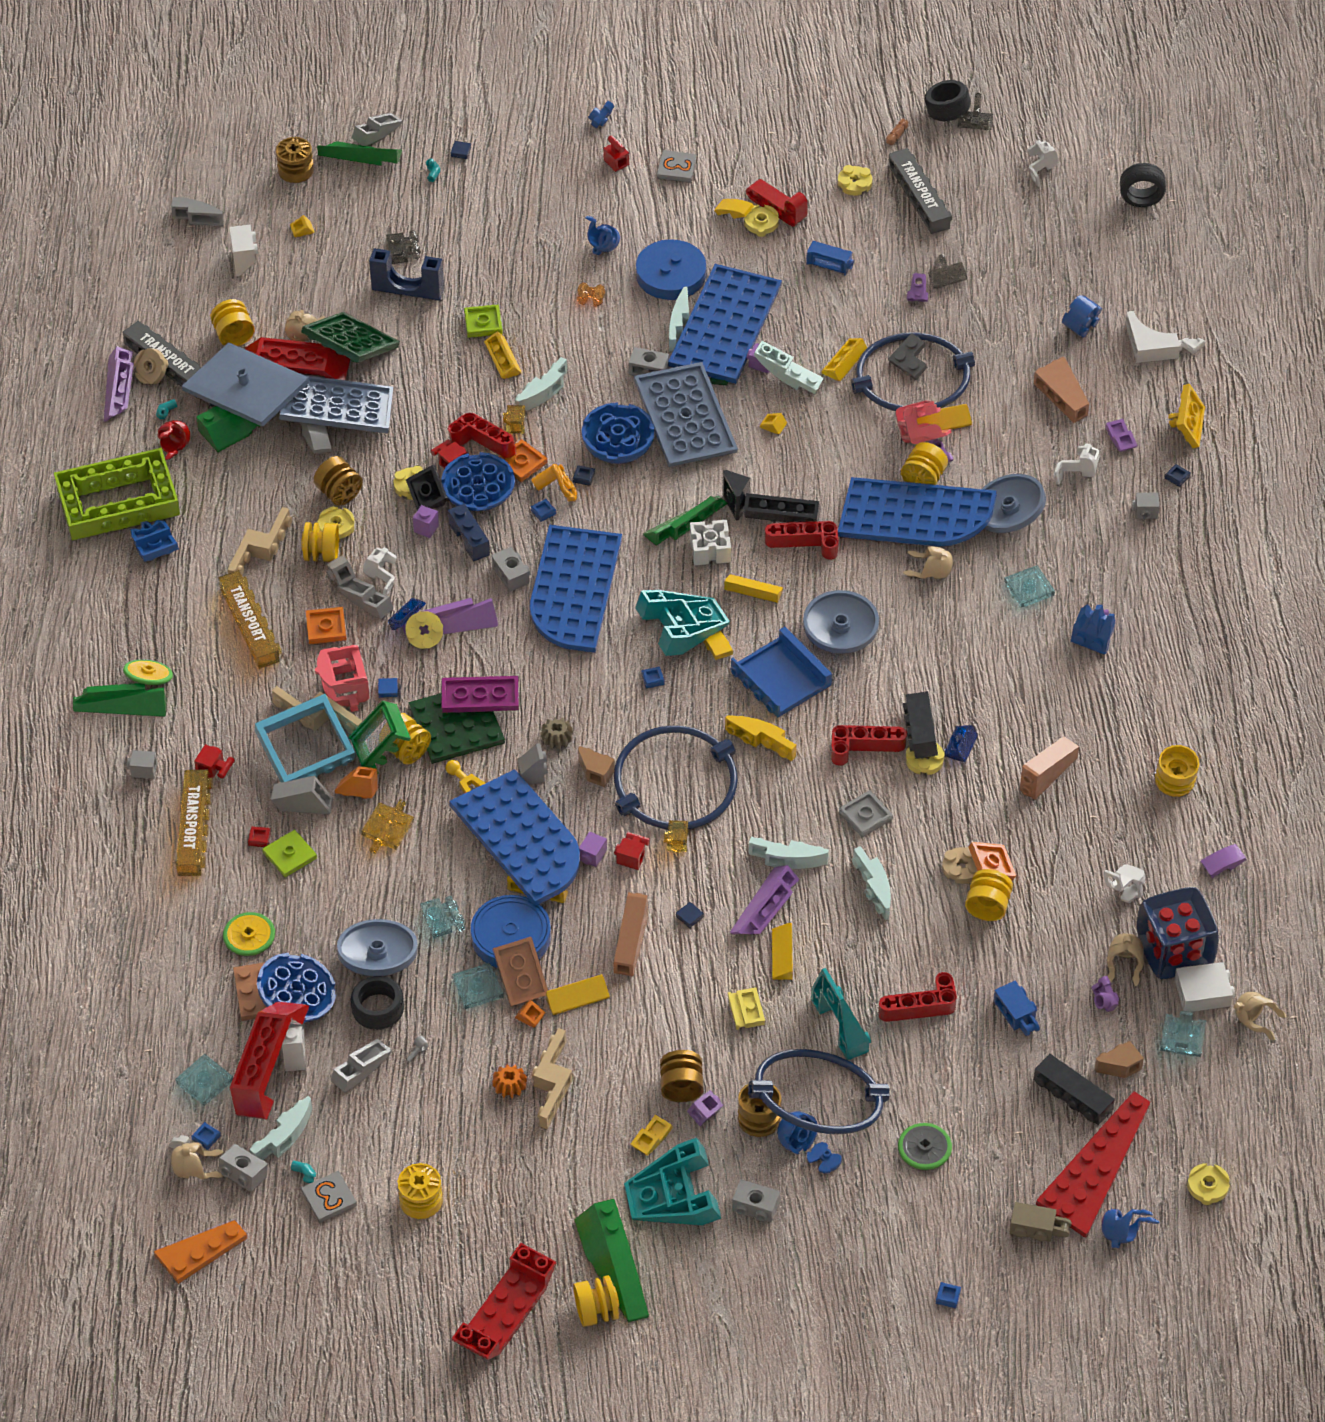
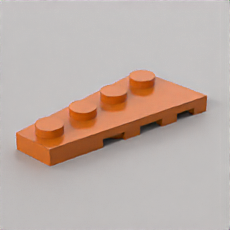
M233 1220L155 1250L154 1256L179 1284L248 1237L241 1226Z

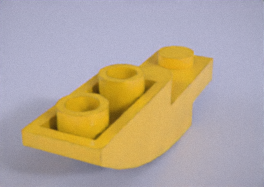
M732 715L725 717V730L729 734L742 739L746 744L756 748L761 743L764 747L775 751L781 757L787 758L790 761L796 757V744L785 738V730L755 718Z

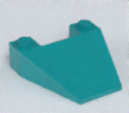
M642 590L635 607L642 620L660 619L664 627L658 645L665 656L686 653L730 623L715 598L664 590Z
M823 968L811 988V1000L819 1014L832 1010L839 1022L838 1046L846 1060L868 1053L869 1043H871L868 1032L863 1031L844 999L841 987L835 984L827 969Z
M697 1137L677 1144L624 1183L633 1220L703 1226L721 1219L718 1201L712 1193L707 1190L695 1195L690 1173L709 1166L706 1150Z

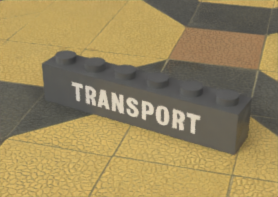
M908 148L889 153L888 166L929 232L934 234L950 229L952 221L951 212L947 211L944 201L938 197L937 190L932 187L930 179L923 173L922 166L916 162L915 155L911 154Z
M140 321L135 322L122 332L124 344L137 354L141 350L148 348L159 350L164 355V358L168 360L165 375L181 387L202 368L196 361H192L184 352L177 350L172 343L165 341L160 334H156L149 326L144 325Z

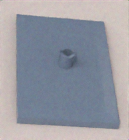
M227 343L182 385V389L191 395L263 427L310 381L308 377L236 345Z
M702 362L634 376L635 385L646 412L654 424V432L669 467L737 453V445Z
M304 375L309 378L310 382L280 410L279 420L388 434L393 387Z

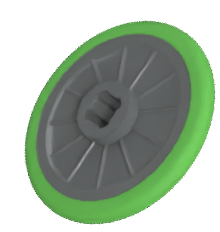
M918 1123L903 1131L898 1141V1151L901 1158L908 1165L921 1170H930L940 1167L949 1159L952 1152V1142L949 1135L939 1126L930 1123Z

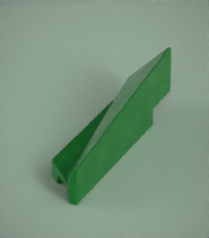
M339 141L326 146L317 145L318 156L382 166L383 162L398 164L402 154V149L375 148Z
M719 495L715 497L710 496L699 505L644 532L643 535L656 546L669 537L677 540L690 531V523L704 521L727 505V502Z
M142 683L89 686L83 689L81 696L73 697V711L165 717L164 688L146 690L145 684Z

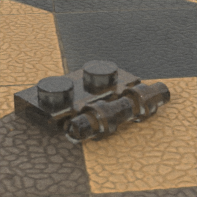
M414 230L409 231L408 237H404V233L386 235L388 250L391 251L392 264L408 262V257H413L414 260L420 259L419 239Z

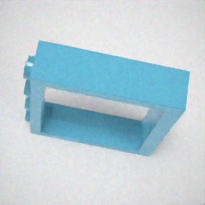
M325 694L255 723L254 731L281 783L310 776L317 778L319 774L332 772L335 770V767L340 765L346 766L348 762L353 761L355 758V751ZM325 709L345 751L287 775L266 733Z

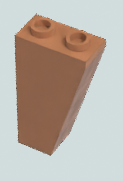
M1065 357L1053 360L1050 364L1035 371L1034 385L1073 423L1088 416L1089 402Z
M1063 736L1022 766L1020 791L1024 795L1036 800L1078 758L1079 746Z
M628 892L614 957L615 974L634 976L648 921V895Z

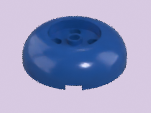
M618 402L604 404L592 410L584 419L581 430L582 440L587 450L597 459L612 464H624L637 460L648 451L654 439V424L648 413L635 405H618Z

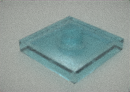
M1038 565L1004 577L1005 584L1021 607L1055 595L1054 588Z
M490 963L452 974V979L465 1009L503 998L502 989Z
M204 1053L181 1073L175 1081L181 1088L205 1106L232 1082L233 1076Z

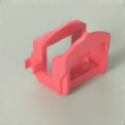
M925 400L899 407L895 412L901 439L905 443L918 444L947 436L952 432L951 429L941 430L940 426L936 424H917V418L941 411V408L937 407L934 401Z
M350 645L320 650L315 673L322 680L325 694L341 706H350L351 712L359 711L357 705L367 701L370 697L368 680L358 646ZM338 660V663L331 664V661ZM355 671V674H353L354 678L339 681L335 679V675ZM357 691L356 694L341 697H336L335 692L338 694Z

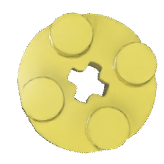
M851 165L844 166L838 175L839 188L841 187L844 193L853 196L862 195V192L866 190L868 192L872 187L870 169Z
M755 205L744 218V226L757 236L764 237L779 226L778 212L768 205H765V207Z
M414 466L395 473L393 483L394 490L398 496L402 497L403 495L407 499L413 500L405 479L422 471L423 468Z
M330 507L319 515L320 531H323L325 523H333L334 521L339 523V539L347 537L355 530L354 516L346 508L342 510L338 509V507Z
M420 611L412 615L406 623L405 632L407 639L416 648H431L441 640L443 624L435 614L428 611ZM427 625L429 633L421 635L419 627Z
M937 744L938 756L928 757L929 759H915L914 751L910 752L908 747L906 750V764L916 774L922 772L932 775L942 768L945 754L941 746Z
M1207 1163L1197 1165L1191 1170L1187 1187L1195 1199L1201 1201L1204 1205H1211L1226 1197L1230 1187V1180L1227 1172L1222 1167L1215 1164L1214 1166H1207ZM1205 1180H1206L1207 1182H1211V1181H1212V1182H1213L1212 1186H1206V1185H1205Z

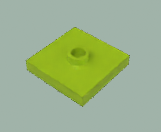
M499 304L464 308L467 338L491 336L497 331L503 334Z
M295 829L262 849L263 854L285 878L317 859V854Z

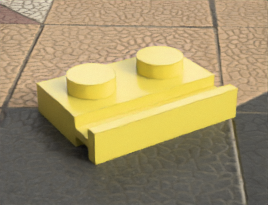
M757 988L739 990L736 993L728 992V1000L736 1030H739L741 1027L750 1028L765 1025Z

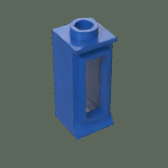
M812 241L806 255V265L813 264L844 273V276L854 265L852 251L817 241Z

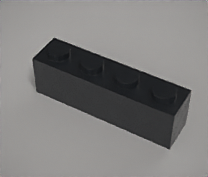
M746 493L744 505L745 518L787 523L819 521L821 512L820 501Z
M928 691L906 694V702L903 703L904 714H908L905 715L908 739H912L908 740L910 752L914 751L915 759L938 756Z
M1049 1053L1035 1068L1033 1080L1037 1085L1046 1088L1054 1097L1066 1102L1071 1109L1083 1114L1088 1121H1093L1099 1125L1113 1111L1115 1098Z

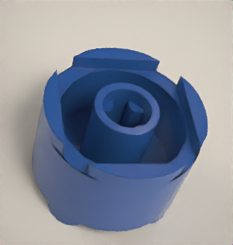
M1079 295L1070 304L1069 307L1071 309L1069 313L1065 312L1062 324L1084 338L1089 332V328L1091 326L1095 327L1100 320L1098 315L1101 313L1102 308L1086 296Z

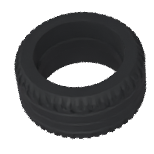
M945 80L936 83L925 94L924 100L927 112L931 118L937 121L956 120L962 117L971 106L967 86L957 80Z
M1137 163L1126 168L1121 174L1120 194L1129 205L1149 207L1163 199L1166 192V179L1163 171L1156 165ZM1141 181L1154 184L1146 189H1137L1131 186Z
M385 976L367 977V979L361 980L351 993L350 1002L353 1017L361 1026L367 1029L381 1030L391 1027L402 1017L404 1012L403 992L398 983L391 978ZM373 995H385L393 1000V1003L388 1008L381 1011H371L361 1005L365 999Z

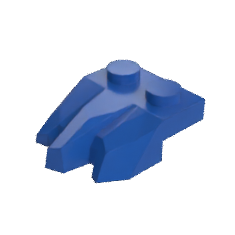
M156 520L153 525L145 521L141 522V529H131V536L135 547L144 562L179 550L178 543L171 535L170 528L164 521Z
M1086 604L1080 609L1073 626L1070 642L1105 655L1109 648L1110 638L1114 633L1115 614L1105 615L1103 605H1097L1093 611Z

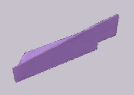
M118 346L109 355L104 410L105 422L128 408L134 363L130 362L133 351Z
M468 598L424 610L438 616L443 624V634L498 626L491 598L474 605L472 599ZM427 625L419 627L421 635L429 633Z
M788 865L773 868L731 929V934H760L793 893L790 888L799 881V878Z

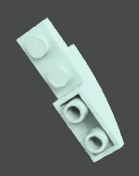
M761 341L754 353V356L767 370L796 390L800 386L815 394L824 379L792 362L794 357L764 341Z
M560 357L541 379L535 377L531 382L527 383L523 392L515 398L516 412H525L539 406L553 397L564 386L563 376L567 373L566 359Z
M751 837L749 841V854L765 858V865L767 866L788 865L791 869H805L828 864L829 850L820 846L816 847L791 840L789 846H786L782 843H774Z
M859 846L853 852V865L856 869L859 868L866 882V897L875 904L877 913L879 915L882 914L884 919L888 920L891 893L886 872L878 857L870 860L862 847Z
M307 1096L303 1100H299L290 1110L283 1112L276 1119L277 1129L271 1130L265 1138L255 1142L250 1148V1153L261 1160H264L272 1153L277 1158L285 1153L295 1143L308 1123L312 1112L311 1098Z

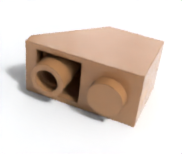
M579 746L578 761L587 781L605 787L614 773L615 759L595 752L590 748Z
M1128 1041L1124 1044H1118L1107 1053H1101L1096 1058L1094 1070L1097 1073L1127 1078L1142 1070L1144 1058L1131 1041Z

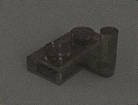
M975 93L973 112L967 111L962 117L958 118L959 128L992 130L993 114L980 112L981 93Z
M940 254L934 262L935 266L939 267L941 265V268L928 272L933 289L962 282L968 278L962 262L948 265L943 254Z

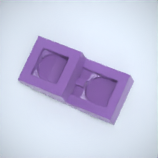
M1123 419L1106 423V430L1120 452L1137 448L1138 445L1131 430L1128 431Z
M1234 844L1201 860V863L1210 876L1214 878L1227 868L1231 871L1247 859L1239 847Z

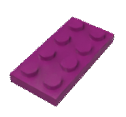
M518 676L442 678V713L519 710Z

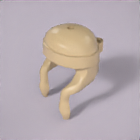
M304 310L292 312L285 324L287 337L293 341H309L310 339L307 335L301 333L302 327L318 320L313 315L304 314Z
M933 546L927 547L925 553L907 551L914 558L930 557L927 559L922 573L908 570L903 571L905 575L921 579L928 577L942 579L950 574L953 558L949 551Z
M1119 934L1115 936L1109 946L1107 965L1110 972L1108 978L1110 982L1115 978L1113 960L1115 956L1137 958L1136 969L1132 977L1136 987L1140 981L1139 973L1144 966L1143 945L1141 940L1133 934Z
M1252 991L1242 994L1234 1005L1239 1021L1250 1030L1263 1032L1270 1040H1276L1272 1031L1253 1022L1262 1012L1264 1005L1272 1008L1279 1017L1286 1018L1285 1012L1280 1010L1271 999L1264 997L1260 993Z
M198 1142L181 1144V1146L173 1150L171 1165L176 1176L187 1179L190 1176H194L202 1180L224 1177L218 1171L204 1173L201 1161L196 1154L217 1157L224 1153L223 1150L204 1151L202 1145Z

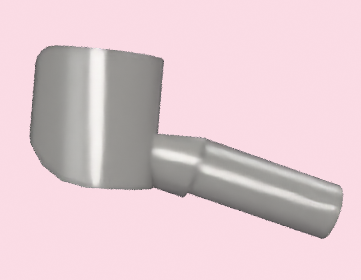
M422 1035L414 1040V1044L417 1047L407 1057V1062L410 1063L420 1051L427 1050L428 1044Z

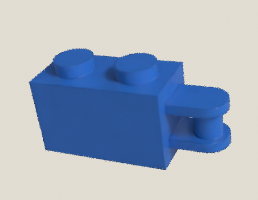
M1016 980L994 990L993 1001L1014 1031L1020 1028L1025 1036H1029L1030 1032L1040 1030L1039 1024L1035 1019L1037 1007L1033 1001L1028 999L1025 989L1019 986Z

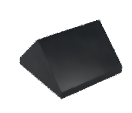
M435 464L405 479L417 511L421 505L431 509L445 505L448 498Z
M723 470L722 495L737 521L740 520L744 513L746 493H750V477L729 470Z

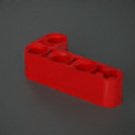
M758 179L746 189L749 199L761 207H765V205L773 207L778 212V218L792 227L807 217L808 201L801 192H797L790 198L762 179Z
M465 413L447 428L451 443L456 442L459 446H462L472 439L503 458H511L516 454L513 436L475 413Z
M832 521L772 523L765 527V545L770 548L821 546L822 556L825 559L832 560L838 556L839 540L837 525Z
M837 725L832 729L831 760L833 764L843 766L848 762L849 751L901 752L905 750L907 745V731L903 727Z
M947 972L937 974L934 990L883 996L879 1000V1018L885 1022L954 1013L956 1010L957 994L952 975Z

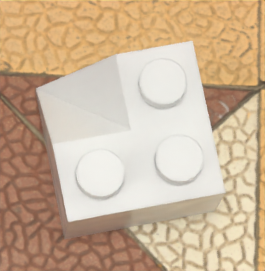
M251 224L230 227L236 277L242 275L256 262L255 255L258 254L257 244H253V242H256L255 231H251Z

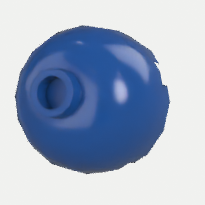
M801 1111L790 1112V1114L800 1119L817 1124L816 1119ZM784 1119L779 1122L777 1130L778 1140L781 1145L796 1154H800L799 1152L802 1149L803 1151L808 1150L817 1135V1132L803 1129Z

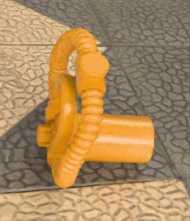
M552 464L531 479L538 491L557 479L560 490L567 501H576L577 499L576 488L569 477L566 476L562 464L559 466Z

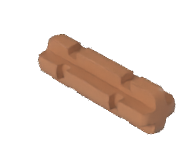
M901 119L886 137L887 144L893 145L898 140L904 130L907 129L908 120Z

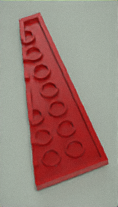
M1133 1091L1036 1200V1205L1056 1209V1217L1071 1220L1070 1228L1086 1238L1100 1208H1102L1108 1191L1113 1185L1129 1147L1135 1139L1151 1102Z

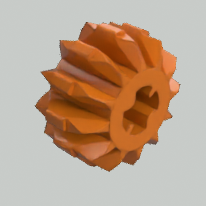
M506 1064L505 1068L499 1066L498 1072H494L492 1086H494L497 1094L502 1093L503 1098L510 1095L513 1099L514 1094L520 1096L521 1091L526 1089L527 1076L522 1068L517 1069L516 1064L512 1067Z

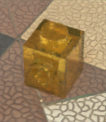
M507 405V412H503V423H506V432L525 434V405Z
M669 820L668 831H664V843H667V851L687 852L688 821Z

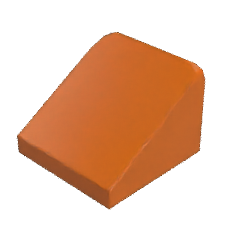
M529 1000L522 1006L515 1018L535 1028L545 1012L532 1000Z

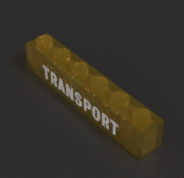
M238 570L218 577L220 591L258 669L280 662L279 654L282 653L280 645L274 642L275 637L272 629L268 630L267 619L265 616L262 617L261 607L259 603L254 601L253 590L248 589L249 584L246 576L242 577Z
M184 770L176 860L178 876H202V868H206V856H203V854L207 852L205 836L209 834V827L206 825V821L210 820V809H207V806L211 805L209 789H212L213 786L208 770Z

